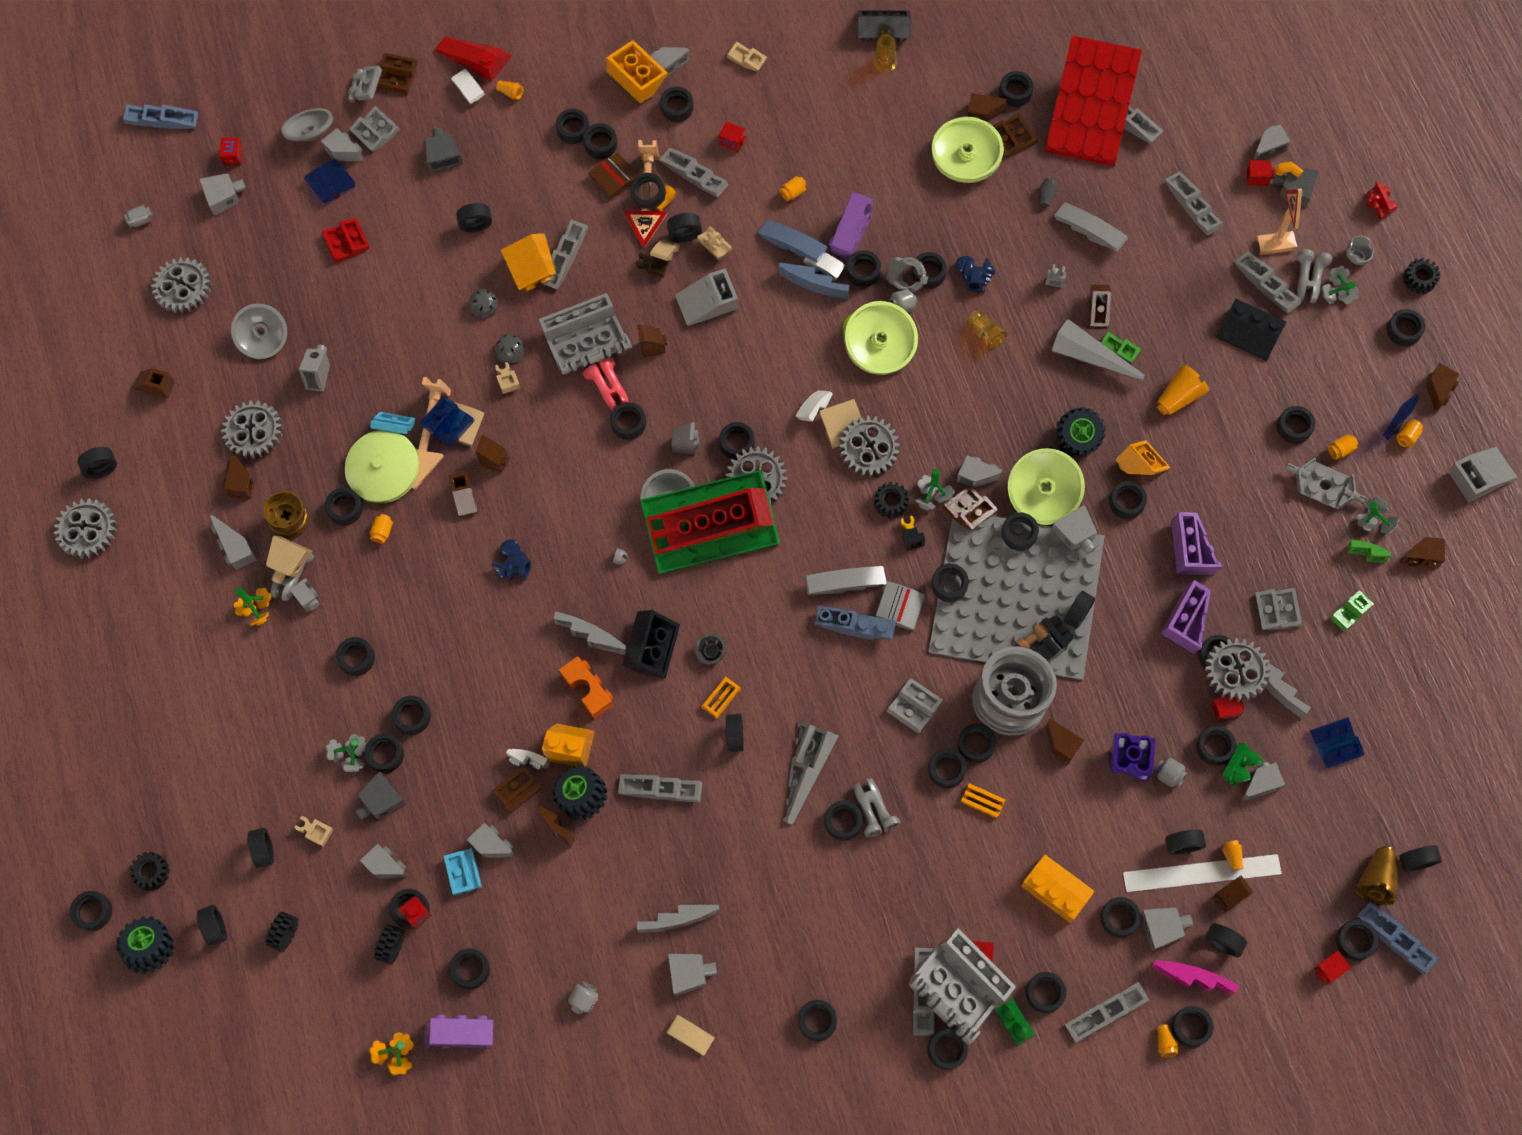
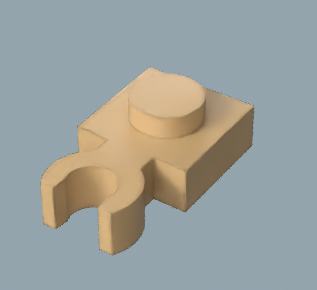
M505 362L506 367L504 369H500L498 365L495 366L498 374L496 376L503 394L520 389L514 370L510 371L508 362Z
M301 816L300 819L305 822V825L303 827L295 826V829L300 833L307 832L305 838L324 847L334 829L316 819L311 824L306 817Z

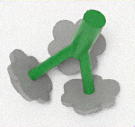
M1339 266L1338 269H1331L1329 281L1333 282L1335 286H1339L1341 283L1342 285L1337 289L1331 287L1330 284L1323 285V298L1329 304H1333L1337 300L1335 295L1338 292V299L1344 301L1347 305L1351 304L1353 300H1357L1359 289L1355 286V282L1346 283L1350 271L1343 266Z
M938 469L932 470V476L924 475L917 482L920 492L927 494L925 500L915 499V502L923 510L936 508L929 501L930 497L935 494V490L938 489V493L934 496V499L940 504L951 500L952 495L955 493L950 485L944 488L938 483L940 471Z
M1378 496L1367 501L1368 513L1357 515V525L1367 532L1377 528V519L1380 518L1383 521L1380 532L1386 535L1395 531L1400 521L1397 516H1390L1388 519L1383 516V514L1388 512L1386 508L1388 501Z
M352 734L349 740L346 741L345 747H342L334 739L330 740L329 745L325 747L327 759L338 762L344 756L343 751H347L350 757L341 763L345 772H358L359 769L365 767V764L361 762L360 758L355 759V754L356 756H361L365 751L367 744L365 737Z

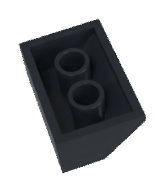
M858 10V38H861V40L868 41L872 40V38H879V40L887 41L889 38H896L898 41H905L911 37L910 10Z
M1235 298L1216 338L1267 361L1287 321Z
M654 610L637 611L623 666L637 673L666 678L680 624Z

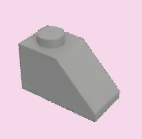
M662 47L651 54V57L668 73L667 77L690 61V54L687 48Z
M1281 124L1275 127L1270 126L1264 130L1253 160L1262 161L1287 151L1290 140Z
M1265 762L1257 766L1258 768L1253 773L1243 794V802L1281 790L1285 786L1276 763L1269 764V762Z

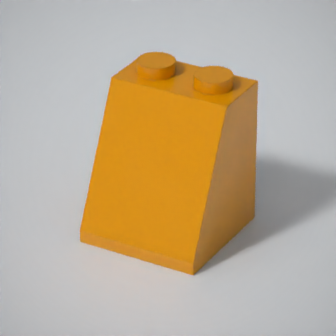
M544 233L531 234L501 249L519 290L526 289V291H530L536 288L535 284L539 282L542 284L552 280L551 276L556 274Z
M556 723L546 731L542 751L549 762L575 767L583 765L586 767L595 731Z

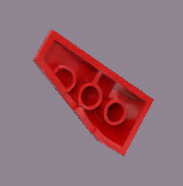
M446 36L435 48V51L491 82L512 57L511 54L495 46Z

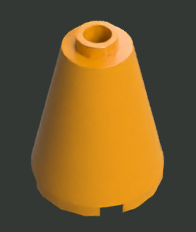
M1183 364L1158 399L1157 409L1163 415H1171L1210 391L1205 381L1201 383L1200 375L1188 365L1184 366Z

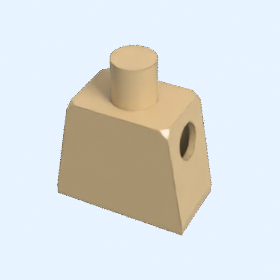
M273 536L266 563L267 567L275 570L271 580L282 584L286 575L296 577L311 555L312 550L281 536Z

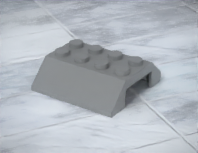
M607 293L539 319L549 348L562 375L570 373L571 370H577L576 368L579 366L585 367L588 366L587 364L596 363L605 359V357H611V354L615 352L619 354L622 350L632 349L626 333L624 334Z
M956 928L931 951L911 976L909 986L915 992L918 991L917 994L920 997L928 996L926 1004L929 1007L932 1006V1010L944 1022L947 1021L949 1027L957 1025L956 1034L962 1036L961 1039L967 1045H970L981 1033L979 1030H976L994 1007L999 1003L1005 1002L1016 988L959 928Z

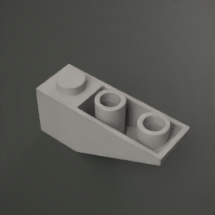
M213 515L210 516L212 520L210 527L213 533H217L219 536L217 542L221 550L224 549L226 552L224 558L228 566L232 565L237 570L257 561L250 544L243 536Z

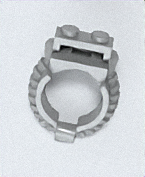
M900 257L891 258L888 271L886 272V280L891 285H894L899 290L908 289L912 293L920 290L923 284H927L928 276H926L924 265L919 260L911 257L903 259ZM907 265H913L918 275H921L920 282H916L912 286L903 282L902 272Z

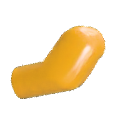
M1291 161L1279 163L1275 169V173L1278 176L1291 172L1297 178L1304 172Z

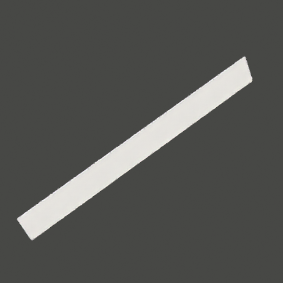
M1278 854L1242 858L1244 869L1232 871L1228 861L1223 860L1123 872L1126 892L1235 880L1240 875L1243 878L1278 875L1282 874Z

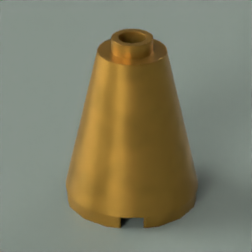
M1387 846L1378 848L1356 885V893L1363 900L1367 901L1369 898L1374 900V904L1382 906L1395 904V900L1398 898L1397 854L1392 848Z

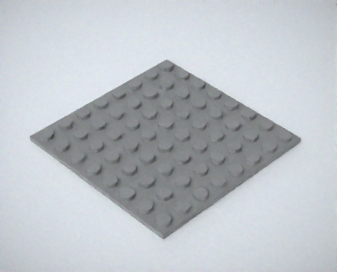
M990 516L971 531L961 526L952 518L944 564H957L967 572L969 578L968 589L964 597L958 601L944 602L938 599L928 653L986 663L990 656L1000 649L1016 647L1015 641L1020 638L1025 640L1033 633L1035 626L1044 618L1050 619L1058 615L1063 622V625L1057 629L1058 632L1062 634L1068 629L1074 635V639L1068 645L1067 650L1049 664L1053 668L1055 676L1083 681L1094 604L1078 629L1065 623L1064 618L1081 591H1085L1096 598L1105 536L1096 534L1095 539L1091 541L1096 549L1086 555L1081 547L1071 551L1051 530L1052 526L1038 524L1039 533L1036 543L1025 551H1016L1005 545L1002 539L1001 531L1006 518ZM1015 522L1009 528V535L1014 540L1026 541L1031 536V528L1026 523ZM945 573L942 575L940 588L947 593L957 592L961 587V579L954 573ZM1037 641L1029 647L1033 650L1039 647L1040 644Z

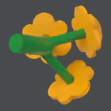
M237 588L235 593L240 598L238 602L234 603L236 615L248 617L250 613H253L256 618L249 625L253 626L256 624L259 626L264 624L269 613L265 612L259 615L253 600H255L259 609L268 607L271 594L267 588H258L256 596H249L242 588Z
M395 1033L390 1041V1046L393 1048L386 1049L384 1043H380L378 1040L374 1041L369 1049L372 1063L382 1065L384 1060L388 1058V1053H393L396 1057L392 1058L391 1063L387 1065L392 1075L406 1074L407 1070L412 1068V1063L406 1057L401 1058V1054L407 1055L408 1050L414 1047L409 1034Z

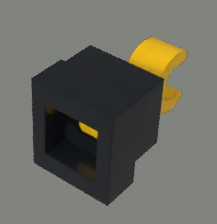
M910 516L909 524H906L902 518L901 526L906 529L902 535L906 550L909 551L925 546V536L923 532L918 533L917 527L914 528L913 516Z

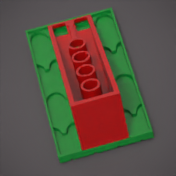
M762 470L640 500L659 574L781 544Z

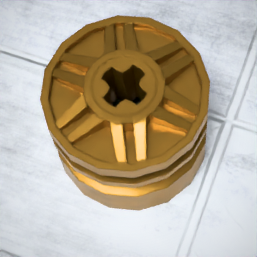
M279 491L269 496L264 504L263 513L273 534L285 539H292L301 535L307 528L308 515L299 496L290 491Z

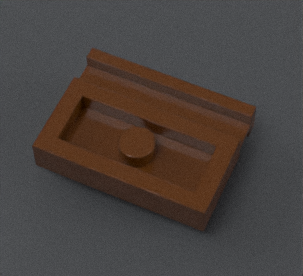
M522 766L494 788L493 792L509 812L512 813L538 793L542 787L528 769Z

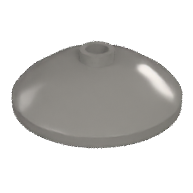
M322 108L300 112L283 124L281 132L286 139L291 141H313L329 129L333 122L332 113Z
M258 303L251 304L242 308L233 319L231 335L234 344L243 354L251 358L265 359L274 356L283 348L287 340L288 329L285 319L272 306ZM260 327L265 330L263 334H260L258 331Z
M661 470L646 480L641 490V499L695 485L686 474L678 470Z

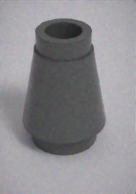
M1046 178L1041 183L1039 203L1041 206H1050L1058 190V182L1056 180Z

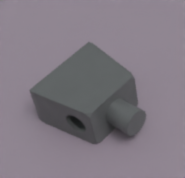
M441 128L433 129L432 137L426 138V158L430 172L463 164L460 152L451 134H443Z
M1301 168L1304 172L1299 178L1291 172L1282 176L1275 174L1272 183L1282 186L1280 196L1286 199L1284 192L1286 189H1302L1301 207L1306 208L1319 171Z
M379 772L358 795L364 804L355 812L361 820H364L371 813L377 820H381L405 806L406 803L382 773Z

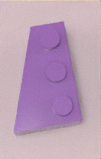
M855 192L852 193L843 217L837 225L836 234L830 239L831 254L848 260L855 253L872 218L873 199Z
M1178 512L1171 520L1177 574L1214 575L1222 566L1213 553L1215 550L1207 540V533L1198 514Z
M1195 580L1189 583L1160 634L1193 654L1202 648V634L1205 629L1204 622L1211 590Z
M434 1015L433 1018H430L425 1023L424 1049H430V1046H443V1048H489L493 1044V1020H487V1016H475V1019H467L465 1015H456L454 1019H446V1015Z

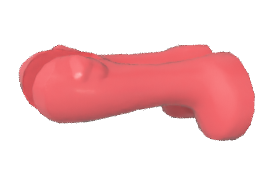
M608 357L599 361L598 364L612 387L611 389L605 383L597 364H592L583 371V376L586 380H593L605 403L613 411L616 407L614 400L619 398L622 403L629 402L613 370L616 365L613 357Z

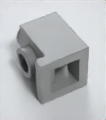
M306 578L290 589L306 612L315 610L320 605L316 599L319 595Z

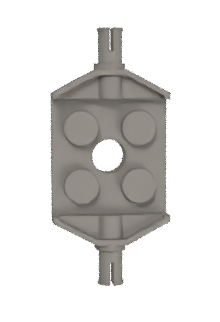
M1316 458L1310 460L1302 468L1288 463L1286 470L1296 474L1297 490L1300 494L1337 510L1353 500L1365 504L1368 498L1356 492L1354 474L1351 477L1315 462ZM1320 483H1327L1329 485V489H1322L1320 487Z

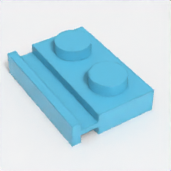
M379 412L371 420V428L402 434H407L415 425V418L384 412Z
M472 848L444 856L454 896L482 888Z

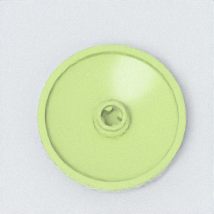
M960 117L948 121L939 128L932 142V158L936 167L946 177L958 182L972 183L988 178L998 169L1003 157V141L998 131L988 122L974 117Z
M875 301L861 306L852 314L845 327L844 344L850 359L859 368L871 374L888 375L901 370L912 359L918 345V332L913 319L903 308L890 302Z
M385 430L373 431L361 437L351 447L345 461L346 480L350 488L362 499L371 503H389L404 496L416 482L420 468L419 456L414 445L402 434Z
M1045 448L1027 453L1014 465L1008 479V494L1015 510L1018 513L1030 514L1038 524L1051 525L1077 510L1082 502L1085 491L1084 477L1078 464L1066 453L1055 449Z

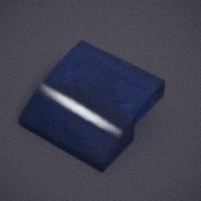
M336 158L320 165L304 177V180L323 203L337 199L341 192L355 187V181Z
M1418 394L1401 405L1383 434L1387 440L1392 438L1404 425L1418 403Z
M442 396L421 420L420 425L438 440L452 448L475 420L472 416L459 409L456 403Z
M1349 717L1310 730L1316 748L1327 768L1365 755L1359 737L1354 734Z

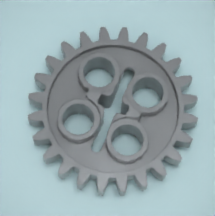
M180 257L179 262L172 259V264L165 262L167 267L160 266L161 273L155 272L158 278H152L155 283L151 285L154 290L152 294L157 303L162 308L165 307L167 311L172 309L176 313L179 309L181 313H184V309L187 308L191 312L192 306L196 309L198 308V302L204 304L202 298L208 299L206 293L211 292L209 286H212L211 277L206 267L204 268L202 263L198 264L195 259L192 262L189 257L185 261Z
M250 400L249 405L246 406L242 402V408L236 405L237 411L230 410L231 417L225 416L227 422L222 423L225 428L221 430L224 435L222 439L226 442L227 448H230L232 453L236 452L238 457L243 454L244 458L247 459L250 454L255 459L256 454L262 457V452L264 451L269 454L268 448L275 449L273 443H280L277 437L283 436L280 431L283 430L282 420L278 412L272 406L269 407L267 403L261 405L260 401H257L254 405L252 400ZM265 435L264 438L258 439L260 436ZM246 437L244 441H240L241 438Z
M868 415L866 421H864L862 417H859V423L853 420V427L847 424L846 429L848 431L843 430L842 435L844 437H840L839 441L844 444L839 445L838 448L844 451L840 453V456H846L843 463H850L848 469L855 467V474L858 470H861V476L865 472H868L869 477L872 476L873 472L879 476L880 469L885 473L887 471L886 466L891 468L893 466L891 461L896 462L897 458L894 455H898L900 451L895 448H898L900 444L895 443V441L899 437L893 436L896 431L895 429L889 430L890 423L886 426L883 425L884 419L877 422V416H875L873 421H871ZM867 431H875L876 437H870ZM852 440H859L861 446H854L852 444ZM866 444H872V449L870 447L866 448ZM878 446H884L887 452H879ZM868 455L871 458V462H864L862 456Z
M759 446L756 451H753L752 447H750L748 453L743 449L742 456L736 454L737 461L731 459L730 462L734 466L727 467L731 473L726 474V477L730 478L754 472L756 461H759V470H762L761 466L763 464H769L772 470L769 473L763 472L765 482L771 486V489L768 491L770 504L771 498L777 501L776 493L782 495L783 492L779 488H785L786 485L782 481L787 480V477L782 476V474L787 472V470L781 469L784 462L778 463L780 456L774 458V451L767 454V448L761 452ZM750 463L753 469L750 472H746L743 470L742 465Z
M88 498L87 503H85L83 499H80V504L78 505L74 501L72 508L68 505L66 506L67 512H60L63 515L62 518H56L60 524L54 525L57 529L54 532L57 537L55 540L62 550L67 554L71 553L73 557L78 555L83 559L86 554L91 558L93 552L98 556V550L101 549L105 552L104 546H111L109 539H115L112 533L117 532L114 527L118 525L114 520L116 516L104 503L100 504L98 500H95L93 503ZM97 535L95 539L90 540L92 536Z
M1238 638L1235 639L1234 643L1227 639L1226 645L1221 641L1219 648L1214 646L1213 652L1209 653L1208 657L1210 659H1207L1205 662L1208 665L1205 668V672L1209 673L1206 679H1212L1209 686L1216 685L1215 693L1221 690L1222 698L1228 694L1230 701L1234 696H1236L1238 702L1242 696L1248 701L1249 694L1255 698L1257 695L1256 691L1261 694L1263 691L1262 687L1267 686L1268 683L1265 680H1269L1270 675L1266 673H1269L1271 668L1266 667V665L1270 661L1263 660L1266 653H1259L1260 646L1254 649V642L1247 645L1246 639L1242 643H1239ZM1240 655H1245L1249 661H1242ZM1220 660H1227L1230 665L1224 666ZM1250 673L1254 675L1255 679H1248L1246 677V674ZM1227 678L1234 679L1236 684H1229Z

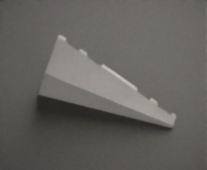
M1066 320L1059 330L1052 348L1054 353L1143 381L1145 377L1143 373L1070 320Z
M801 721L797 725L800 728L799 738H795L797 751L796 756L792 758L788 787L791 788L790 797L786 799L785 803L788 806L787 816L783 818L784 822L792 825L839 735Z

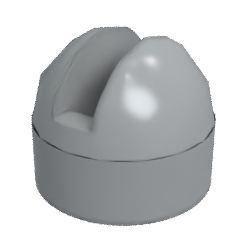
M617 548L613 563L624 564L626 562L624 558H628L627 553Z

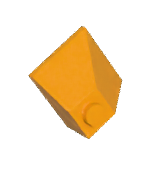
M1146 440L1130 444L1116 459L1119 468L1127 474L1154 475L1171 468Z

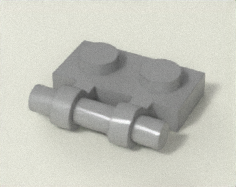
M379 66L364 67L363 70L357 69L356 74L352 78V87L348 90V101L354 102L355 98L359 101L373 99L382 71Z

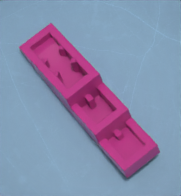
M1155 960L1150 966L1186 988L1193 982L1208 992L1216 986L1232 996L1239 987V985L1220 975L1178 962Z

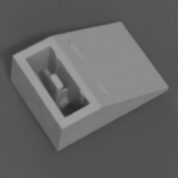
M726 268L704 276L675 294L687 327L739 309L738 297Z
M1497 447L1469 455L1455 462L1448 471L1469 503L1518 478Z

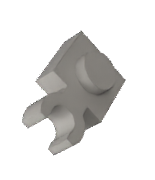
M1052 264L1051 270H1048L1045 285L1063 288L1066 278L1065 266L1058 269L1055 267V264Z

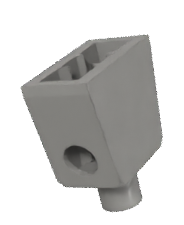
M229 174L200 179L207 202L214 216L238 204L240 201L237 193L246 190L242 179L232 182Z
M317 345L316 349L309 348L304 355L299 371L306 390L324 392L330 368L326 354L327 348L324 345Z
M1085 506L1078 508L1053 523L1051 530L1071 551L1081 547L1086 555L1096 549L1091 541L1095 539L1097 531Z
M1177 908L1143 910L1141 913L1152 952L1182 939L1185 936L1183 929L1193 927L1190 914L1179 917Z
M668 954L674 996L706 986L705 976L717 975L716 963L703 964V958L700 954Z

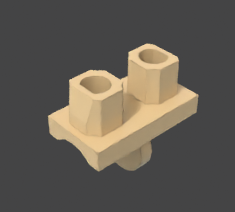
M711 226L704 233L697 236V240L719 261L732 250V247L721 237V234L716 232Z

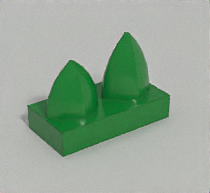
M1239 742L1222 776L1228 785L1235 787L1237 782H1245L1251 779L1249 772L1245 769L1246 766L1263 764V760L1256 752L1250 750L1246 743Z
M1013 999L994 1009L1016 1046L1035 1035Z

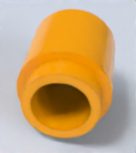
M793 177L782 185L780 189L781 196L786 201L794 200L806 191V181L802 177Z
M1415 419L1407 421L1396 436L1398 443L1403 447H1412L1422 434L1423 425Z
M1346 434L1333 441L1328 446V452L1333 459H1342L1357 450V439Z
M384 514L375 516L369 533L371 535L370 540L381 544L388 540L393 521L390 520L391 517Z

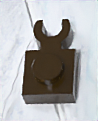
M639 253V259L644 260V262L636 261L637 268H647V273L665 277L670 260L666 261L654 256L648 258L646 254Z

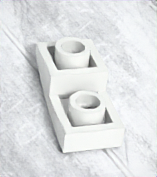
M466 69L451 78L470 104L478 101L485 95Z
M824 253L818 263L808 257H805L803 260L809 267H815L816 272L821 270L827 276H832L834 281L845 267V264L827 253Z
M816 391L803 403L796 417L799 420L813 422L818 410L826 409L833 393L829 391Z
M508 749L506 752L509 761L516 766L521 764L526 767L530 761L529 764L534 768L547 770L550 765L547 758L534 752L521 749Z

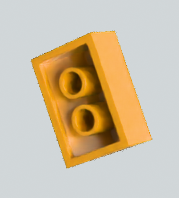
M634 40L606 58V71L640 104L656 93L668 75Z
M1047 855L1042 857L1021 886L1070 924L1095 892Z

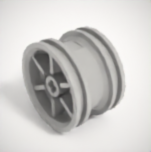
M1007 647L993 653L986 661L973 688L972 703L976 715L984 725L1000 734L1021 735L1031 731L1040 723L1056 694L1057 682L1053 668L1044 657L1028 648ZM1001 675L1002 680H998L996 676Z

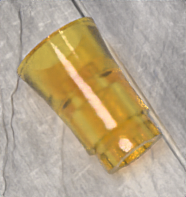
M883 34L878 39L873 59L876 69L883 72L891 71L897 65L896 43L894 37L890 36V34Z
M975 311L967 319V324L984 343L988 351L995 350L1007 337V332L997 326L981 311Z

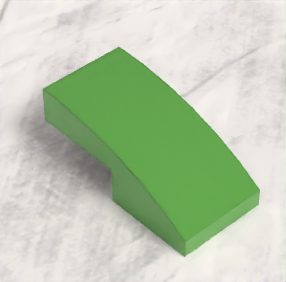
M1110 332L1101 341L1104 346L1129 364H1132L1141 350L1127 339L1123 342Z
M1351 540L1346 546L1347 554L1366 555V562L1386 563L1391 557V552L1364 541Z
M1359 590L1330 619L1345 632L1374 603Z

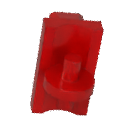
M1376 182L1375 186L1367 191L1369 199L1366 201L1367 207H1374L1378 218L1384 219L1388 214L1393 213L1398 206L1396 201L1389 200L1391 193L1389 187L1383 186L1381 182Z

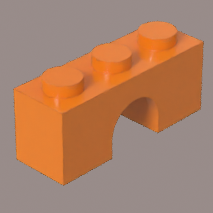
M577 656L560 668L559 671L572 690L579 685L590 687L589 694L581 700L584 707L595 720L613 707L612 700L614 698L608 689L604 691L600 686L602 682L596 674L594 676L589 671L591 667L585 659L581 661Z

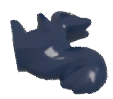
M959 257L955 262V266L959 272H962L963 280L967 284L969 291L985 293L983 286L991 283L989 278L995 275V268L989 262V259L985 260L982 267H977L972 257Z
M512 539L504 541L499 548L500 555L506 559L505 563H492V566L500 579L508 576L510 580H513L517 573L521 575L522 580L526 581L531 570V561L524 552L520 551L521 546L518 542Z

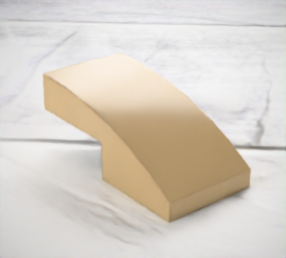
M737 41L727 55V58L735 63L757 72L767 59L765 55L752 48L749 50Z
M662 239L654 246L650 255L666 261L671 260L673 253L679 250L680 244Z
M676 1015L666 1032L703 1056L714 1040L713 1036L679 1015Z

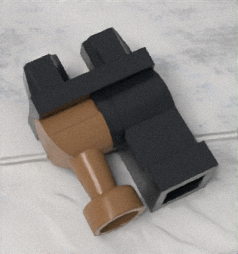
M1056 615L1050 619L1044 618L1035 626L1033 633L1025 640L1023 638L1015 641L1016 647L1030 649L1029 646L1038 641L1040 646L1033 649V651L1039 653L1050 663L1067 650L1068 645L1074 639V635L1068 629L1062 634L1058 632L1057 629L1063 625V622Z

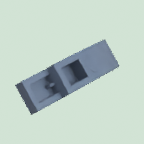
M819 606L814 624L825 629L870 640L879 638L892 641L896 621L860 615L856 611Z

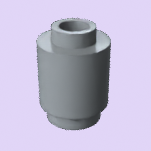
M144 204L124 214L130 228H136L151 222V217H153L149 206L145 207Z

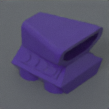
M1114 733L1109 758L1111 772L1124 773L1141 781L1148 782V777H1152L1154 767L1155 738H1150L1146 735L1140 737L1132 736L1128 733Z

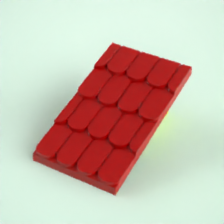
M1072 35L1045 152L1115 166L1142 49Z

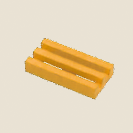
M725 676L704 702L702 709L718 719L740 692L741 687ZM726 683H728L729 686L725 689V691L721 694V696L710 708L709 704L714 700V698L718 695V693L722 690ZM735 688L733 692L729 695V697L725 700V702L721 705V707L717 710V712H715L714 710L719 706V704L723 701V699L727 696L731 689Z
M969 783L961 803L998 819L1006 799ZM970 790H971V791H974V792H976V793H978V794H980V795H982V796H985V797H987V798H989V799H991V800H994V801H996V802H998V803H1000V804L998 805V804L993 803V802H991V801H989V800H987V799H985V798H982V797H980V796H978V795H976V794H973V793L970 792ZM967 797L973 798L979 802L997 809V811H992L986 807L968 800Z

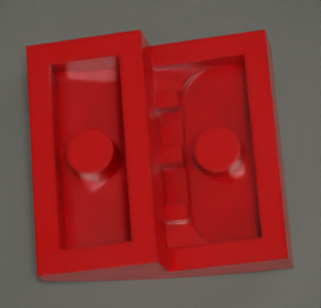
M357 218L341 221L338 227L322 230V237L334 263L354 257L370 248Z

